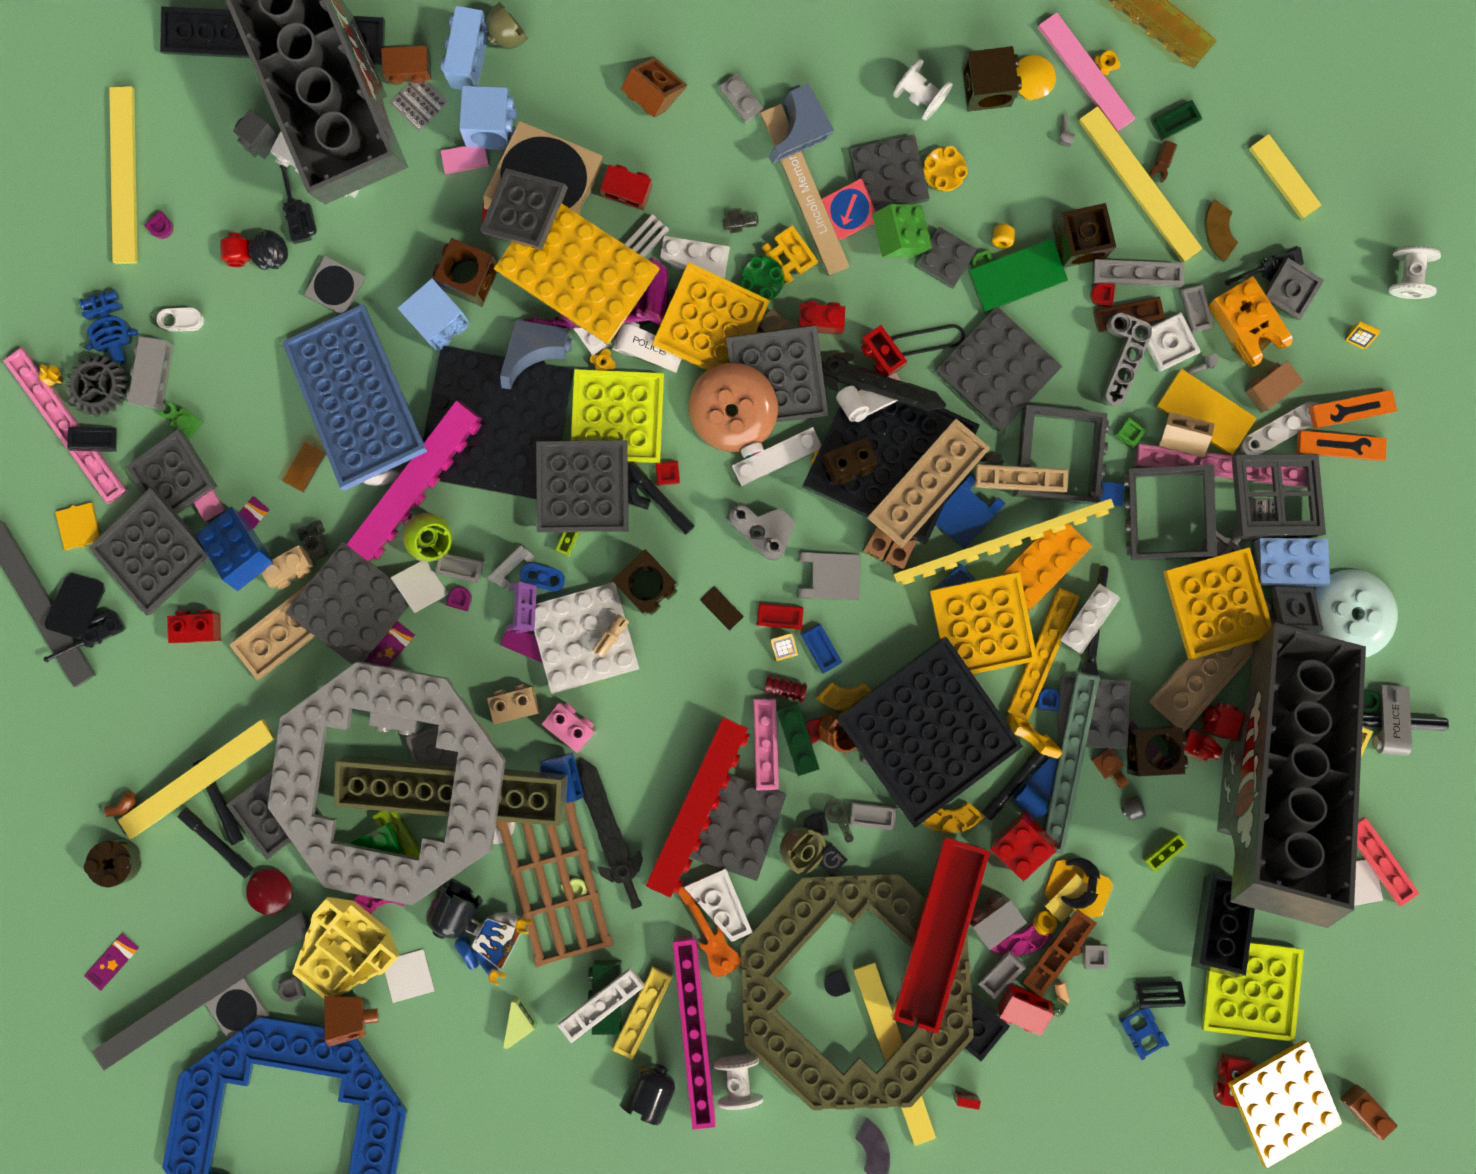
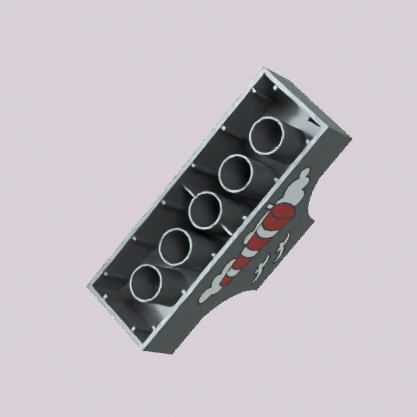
M225 0L308 194L322 203L328 204L409 168L385 110L383 98L387 97L353 14L343 0Z
M1276 622L1253 646L1249 692L1243 711L1245 716L1237 740H1231L1224 751L1217 832L1231 835L1234 844L1235 857L1231 902L1325 928L1330 927L1354 911L1366 646Z

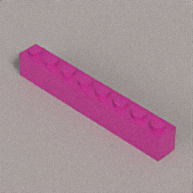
M456 401L424 442L428 452L411 459L347 543V546L367 561L378 560L386 551L384 546L387 542H392L399 534L397 529L402 523L405 525L411 519L413 508L415 506L419 507L427 497L424 495L429 488L433 489L440 480L438 477L443 470L447 471L453 464L454 460L452 458L456 452L460 453L466 447V439L469 435H474L481 427L479 422L482 418L461 401Z
M697 935L674 937L673 949L692 1130L716 1127V1115Z

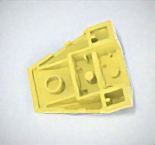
M327 897L312 915L311 924L306 932L305 941L299 952L293 974L322 998L324 996H340L350 991L353 987L367 982L370 978L385 973L399 957V953L390 930L359 904L352 900Z

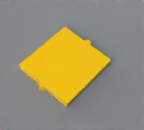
M93 503L80 506L72 505L71 508L55 512L64 550L76 547L85 548L86 545L94 543L101 536Z

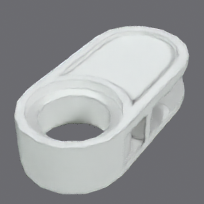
M190 307L163 309L158 313L156 319L159 327L168 332L196 331L204 324L202 313ZM167 315L174 316V323L171 326H165L164 318Z

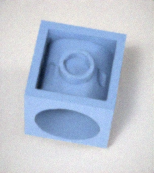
M462 86L459 129L466 147L506 150L515 131L513 121L517 120V108L514 107V98L510 96L508 88Z
M432 278L398 307L400 312L436 351L443 349V346H448L451 342L450 339L454 335L463 333L468 327L469 320Z

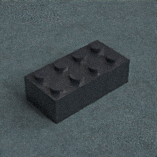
M1212 872L1204 876L1191 966L1235 978L1246 976L1255 908L1231 902L1233 877Z

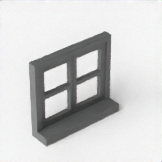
M1319 455L1232 456L1238 528L1231 530V539L1316 538L1326 535ZM1246 467H1271L1273 492H1248ZM1281 467H1306L1308 491H1283ZM1308 496L1310 521H1286L1284 497ZM1249 497H1274L1276 521H1251Z

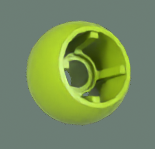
M421 513L408 521L404 528L402 539L407 552L419 561L432 562L439 560L448 553L452 545L453 533L450 525L443 517L434 513ZM428 530V534L421 538V534Z

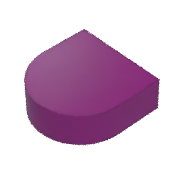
M162 211L158 212L144 224L150 233L159 239H166L173 232V223Z
M461 586L453 588L449 592L446 606L468 612L472 601L471 592Z

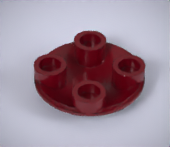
M264 869L251 877L246 888V896L250 906L255 911L265 915H272L286 908L293 897V891L289 879L279 869Z

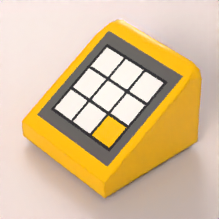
M1360 321L1351 326L1345 341L1361 349H1366L1379 335L1380 330Z
M792 633L770 639L776 661L798 655Z

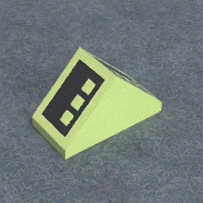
M514 997L510 1006L503 1046L505 1049L520 1041L535 1030L537 1023L524 1004L516 997Z

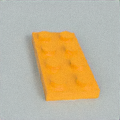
M1069 523L1065 524L1066 529L1055 533L1052 532V529L1044 531V537L1035 539L1001 574L1020 572L1028 611L1092 547Z

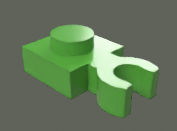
M167 401L166 404L171 407V412L166 414L160 410L159 414L166 419H172L169 425L175 430L182 429L187 438L191 439L203 421L186 408L182 407L179 411L176 404Z

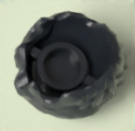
M258 231L251 237L248 243V252L251 260L262 270L269 268L279 269L287 261L288 248L285 241L274 231Z

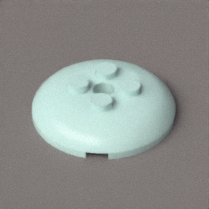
M1348 569L1330 574V584L1314 588L1324 629L1317 634L1366 646V657L1379 652L1390 641L1397 626L1398 609L1392 592L1381 579L1366 571ZM1353 609L1359 611L1356 620L1352 617Z

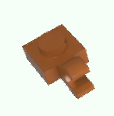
M1112 748L1105 749L1091 759L1104 779L1111 776L1119 788L1129 784L1127 778L1119 770L1124 764Z

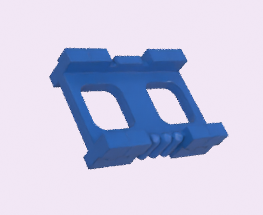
M1141 1008L1119 1020L1141 1060L1146 1059V1056L1156 1050L1170 1045L1163 1032H1160L1154 1022L1156 1019L1150 1008ZM1142 1014L1146 1025L1138 1030H1134L1130 1024V1019ZM1152 1034L1157 1041V1046L1146 1051L1141 1044V1040Z

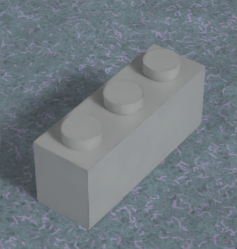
M139 336L138 342L134 347L135 362L130 370L132 380L131 385L127 389L128 403L136 407L163 410L173 344L166 340Z

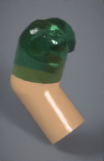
M1065 982L1054 984L1057 999L1055 1003H1052L1054 1016L1056 1015L1057 1017L1064 1014L1069 1004Z

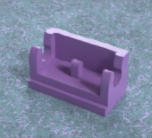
M516 582L508 586L509 591H515L513 624L506 625L507 631L514 630V633H523L535 630L537 586L522 582Z

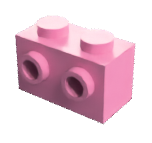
M558 703L542 725L578 753L596 732L593 729L595 724L585 716L582 719L575 714L577 710L569 703Z

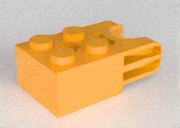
M1254 276L1215 298L1208 305L1231 344L1234 343L1245 362L1251 367L1258 365L1263 357L1258 344L1259 338L1271 340L1280 349H1285L1292 344V335Z

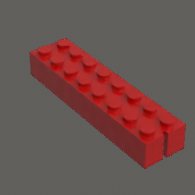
M943 836L891 1016L893 1020L913 1026V1018H916L918 1028L936 1034L939 1033L991 851Z

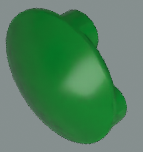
M767 256L753 257L746 263L741 273L740 286L768 300L775 298L781 292L784 285L782 267L776 260Z

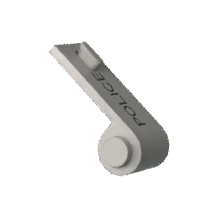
M1381 685L1382 730L1374 736L1373 747L1377 750L1378 754L1408 756L1412 749L1409 687Z

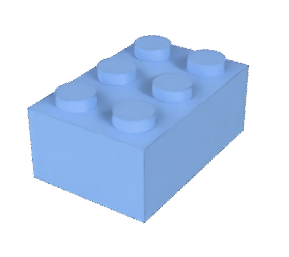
M455 6L454 14L450 15L449 26L451 32L450 35L446 36L445 48L447 52L446 57H443L441 61V71H443L445 79H447L450 87L453 89L462 90V86L478 87L488 39L486 34L489 32L485 25L486 19L482 10Z
M1259 538L1251 542V554L1261 587H1322L1330 584L1328 539Z

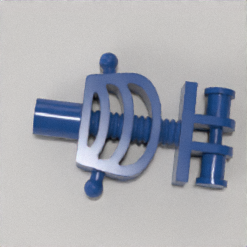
M112 289V291L107 293L104 291L99 292L100 297L98 298L92 294L88 299H80V306L85 311L82 312L84 318L90 320L100 317L99 320L93 322L88 328V336L92 343L86 344L85 348L92 350L94 347L101 353L108 351L111 362L125 363L126 360L122 346L131 344V335H138V330H130L128 322L119 317L109 315V313L124 309L123 305L117 302L119 295L116 289ZM112 323H120L121 327L113 326Z

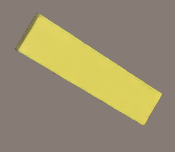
M1269 134L1249 148L1250 152L1301 220L1321 206L1316 196Z
M652 966L644 982L645 987L640 990L621 1029L620 1035H618L612 1048L613 1051L633 1060L673 975Z

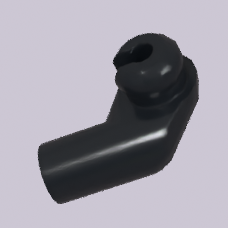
M628 481V503L648 510L651 499L639 496L636 482Z

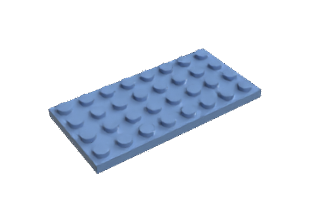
M364 304L282 342L342 491L428 452Z

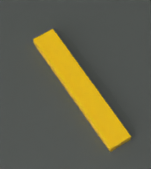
M1058 588L1035 642L1038 661L1026 663L1006 712L1026 721L1029 720L1062 642L1060 640L1067 630L1081 596Z

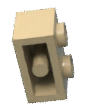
M1169 412L1159 446L1204 458L1213 435L1214 423Z
M298 545L274 558V563L262 572V575L270 588L280 590L291 584L290 581L297 577L300 579L310 574V570L314 569L316 565L307 548Z
M528 684L515 686L514 692L506 693L505 689L492 692L493 697L487 698L493 725L541 713L535 688H528Z

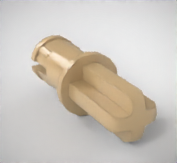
M617 614L608 629L603 630L604 634L594 646L593 652L599 657H604L613 643L618 642L619 635L629 624V621L627 619L624 620L623 616Z

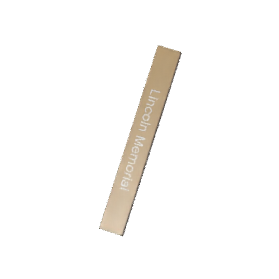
M782 104L761 112V117L774 147L786 139L789 130V121ZM802 152L781 160V165L828 276L849 268V263Z

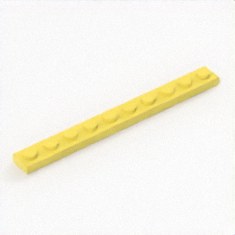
M1112 499L893 574L895 582L901 581V584L905 585L914 582V576L922 574L923 578L934 575L936 574L935 569L943 566L946 571L957 567V562L963 559L966 560V563L979 559L978 554L986 551L989 556L1000 552L1001 546L1008 544L1009 548L1023 544L1021 539L1030 537L1032 541L1044 537V531L1052 529V532L1055 533L1064 530L1067 523L1073 522L1074 525L1087 522V516L1095 514L1096 518L1110 514L1108 509L1114 507Z

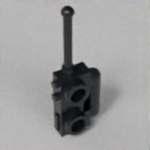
M280 165L288 197L287 203H283V211L286 213L285 220L288 222L291 241L294 244L311 241V236L317 233L312 207L309 203H303L301 199L294 201L286 167ZM302 214H304V217H305V222H306V226H305V227H304V223H303V219H302Z
M1294 246L1280 253L1272 254L1270 257H1264L1260 260V266L1231 279H1226L1225 284L1230 285V283L1257 272H1262V276L1270 282L1284 258H1289L1299 265L1304 264L1301 247Z
M106 609L94 615L85 634L81 636L78 642L47 657L45 656L44 661L49 662V660L79 646L85 645L87 648H93L95 644H101L103 640L123 632L126 628L119 614ZM105 620L104 624L92 628V626Z

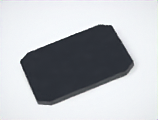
M73 573L66 577L45 619V628L76 639L83 636L105 592L104 583Z

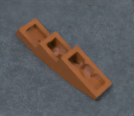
M1077 909L1040 956L1022 983L1042 997L1068 961H1071L1097 923Z

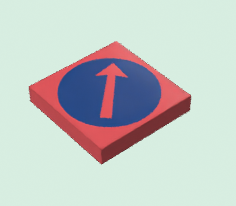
M859 179L822 198V202L839 240L874 224L872 214L876 212V209L863 179Z

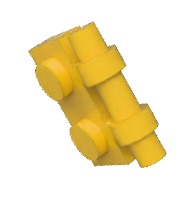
M793 225L774 237V241L778 245L777 247L772 249L769 243L762 247L766 254L765 256L773 258L782 267L786 284L794 280L790 274L793 269L800 276L818 264V260ZM782 253L789 260V263L785 266L778 257Z

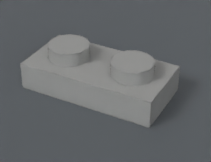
M737 73L719 86V90L745 124L763 111L762 105Z

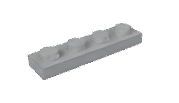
M1095 259L1093 261L1092 284L1111 283L1116 285L1182 287L1184 285V263Z

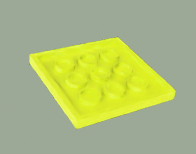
M574 369L571 441L627 440L628 462L660 463L664 373Z
M1250 942L1246 976L1235 978L1207 970L1201 1029L1210 1032L1295 1042L1304 949Z

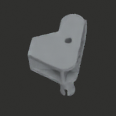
M742 502L734 507L725 517L765 558L772 561L778 560L784 554L795 521L782 508L757 517ZM755 531L760 532L759 537L754 536Z

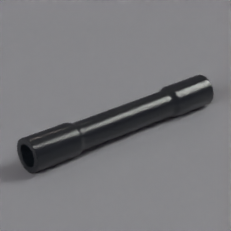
M631 462L628 465V475L633 481L640 485L666 512L674 524L687 535L695 525L651 482L635 462Z
M1035 749L1023 766L997 796L993 797L981 813L992 821L1008 799L1034 769L1039 767L1047 755L1040 754Z
M206 758L194 762L193 766H196ZM215 781L207 786L206 790L232 846L243 841L244 837L226 806V802Z
M188 807L177 816L187 827L196 832L228 861L229 865L243 878H246L254 870L252 865L241 855L234 852Z

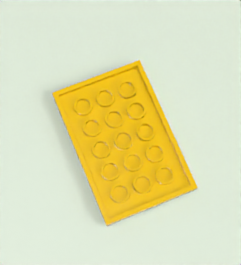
M562 203L542 250L512 242L494 267L496 272L607 345H609L660 270L657 265Z

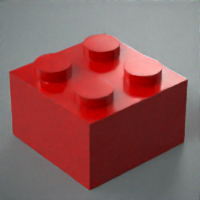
M1023 811L991 841L990 850L1024 882L1057 852V842Z

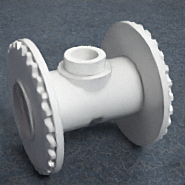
M918 59L904 74L893 96L898 98L906 90L910 94L908 99L918 107L920 104L928 107L922 116V119L926 121L943 103L953 84L949 81L941 90L932 83L926 86L927 79L918 73L924 61Z
M1405 246L1395 249L1393 257L1397 260L1405 261L1402 283L1391 285L1388 289L1389 293L1392 296L1406 299H1424L1434 296L1437 289L1425 284L1427 262H1433L1441 258V252L1438 249L1427 246Z
M736 1054L719 1058L714 1062L715 1069L727 1070L729 1095L718 1100L720 1108L741 1110L758 1106L763 1102V1095L750 1092L748 1068L759 1063L758 1057L751 1054Z

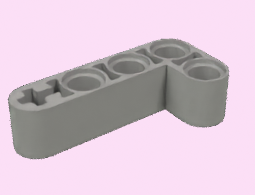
M1118 313L1110 317L1106 324L1107 331L1110 334L1124 339L1101 396L1103 403L1111 407L1120 405L1125 401L1152 336V327L1149 323L1125 313ZM1115 319L1122 320V330L1115 328ZM1137 327H1141L1144 330L1142 339L1135 335ZM1128 348L1134 349L1136 353L1133 360L1127 357L1126 352ZM1120 369H1124L1127 373L1125 381L1120 380L1118 377ZM1115 392V395L1118 396V399L1112 401L1113 397L1110 395V393Z

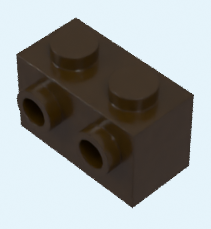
M868 438L825 453L822 459L832 484L840 482L841 485L852 481V477L859 474L861 477L871 474L878 463Z

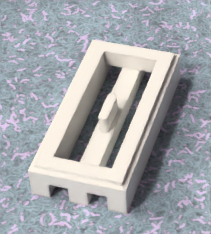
M652 214L624 245L631 248L654 223L655 225L632 249L637 252L660 228V233L640 253L645 258L669 232V228L664 226Z

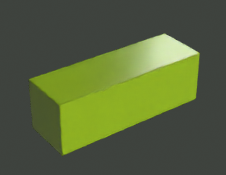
M564 532L555 551L570 557L581 532Z
M1174 833L1142 860L1151 871L1156 872L1188 845L1179 834Z

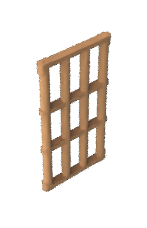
M574 801L566 804V816L576 850L563 854L556 827L546 825L554 857L541 860L531 824L521 823L532 863L519 866L507 824L511 822L496 821V826L501 833L508 858L509 873L512 874L522 909L521 916L532 921V925L526 924L527 931H529L528 935L534 953L535 967H541L551 962L614 945L612 936L608 933L599 900L600 893L596 890L586 854L588 850L584 846L574 811L576 809ZM578 855L588 894L578 898L574 896L565 863L566 858ZM556 861L566 901L553 904L543 865ZM534 868L544 907L531 910L521 871ZM590 899L601 942L588 946L577 903ZM565 906L569 908L579 944V949L566 952L555 909ZM544 912L547 914L558 954L544 958L533 915Z

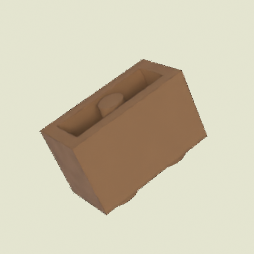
M1288 361L1281 365L1278 362L1266 370L1269 374L1264 378L1258 376L1249 383L1251 388L1245 391V393L1261 413L1273 407L1304 383Z

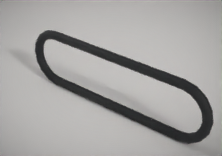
M947 325L896 335L891 339L894 341L898 338L949 328H957L961 332V339L957 343L902 353L903 356L958 346L963 342L965 333L958 325Z

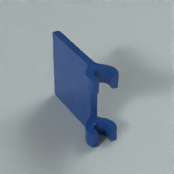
M972 474L966 478L944 504L936 522L939 528L964 549L1005 505V502L998 497L991 506H988L971 492L970 488L975 484V476Z

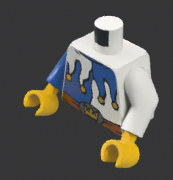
M499 912L489 915L484 924L474 919L469 924L466 931L477 936L472 945L474 954L481 967L488 974V980L491 984L500 985L497 982V977H506V974L498 971V968L502 969L519 936L529 933L525 929V924L532 925L531 920L523 919L513 912Z

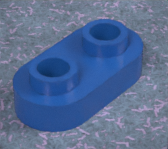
M534 563L526 564L520 572L523 583L535 585L537 588L552 592L560 591L566 582L565 576L561 571ZM535 571L537 574L536 578L530 579L529 573ZM556 576L558 578V583L552 585L550 580L552 577Z

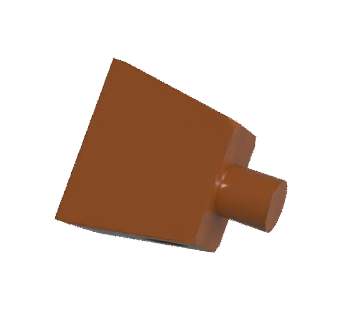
M324 996L325 1042L328 1046L364 1037L366 1035L365 1024L379 1022L378 1008L365 1010L363 998Z

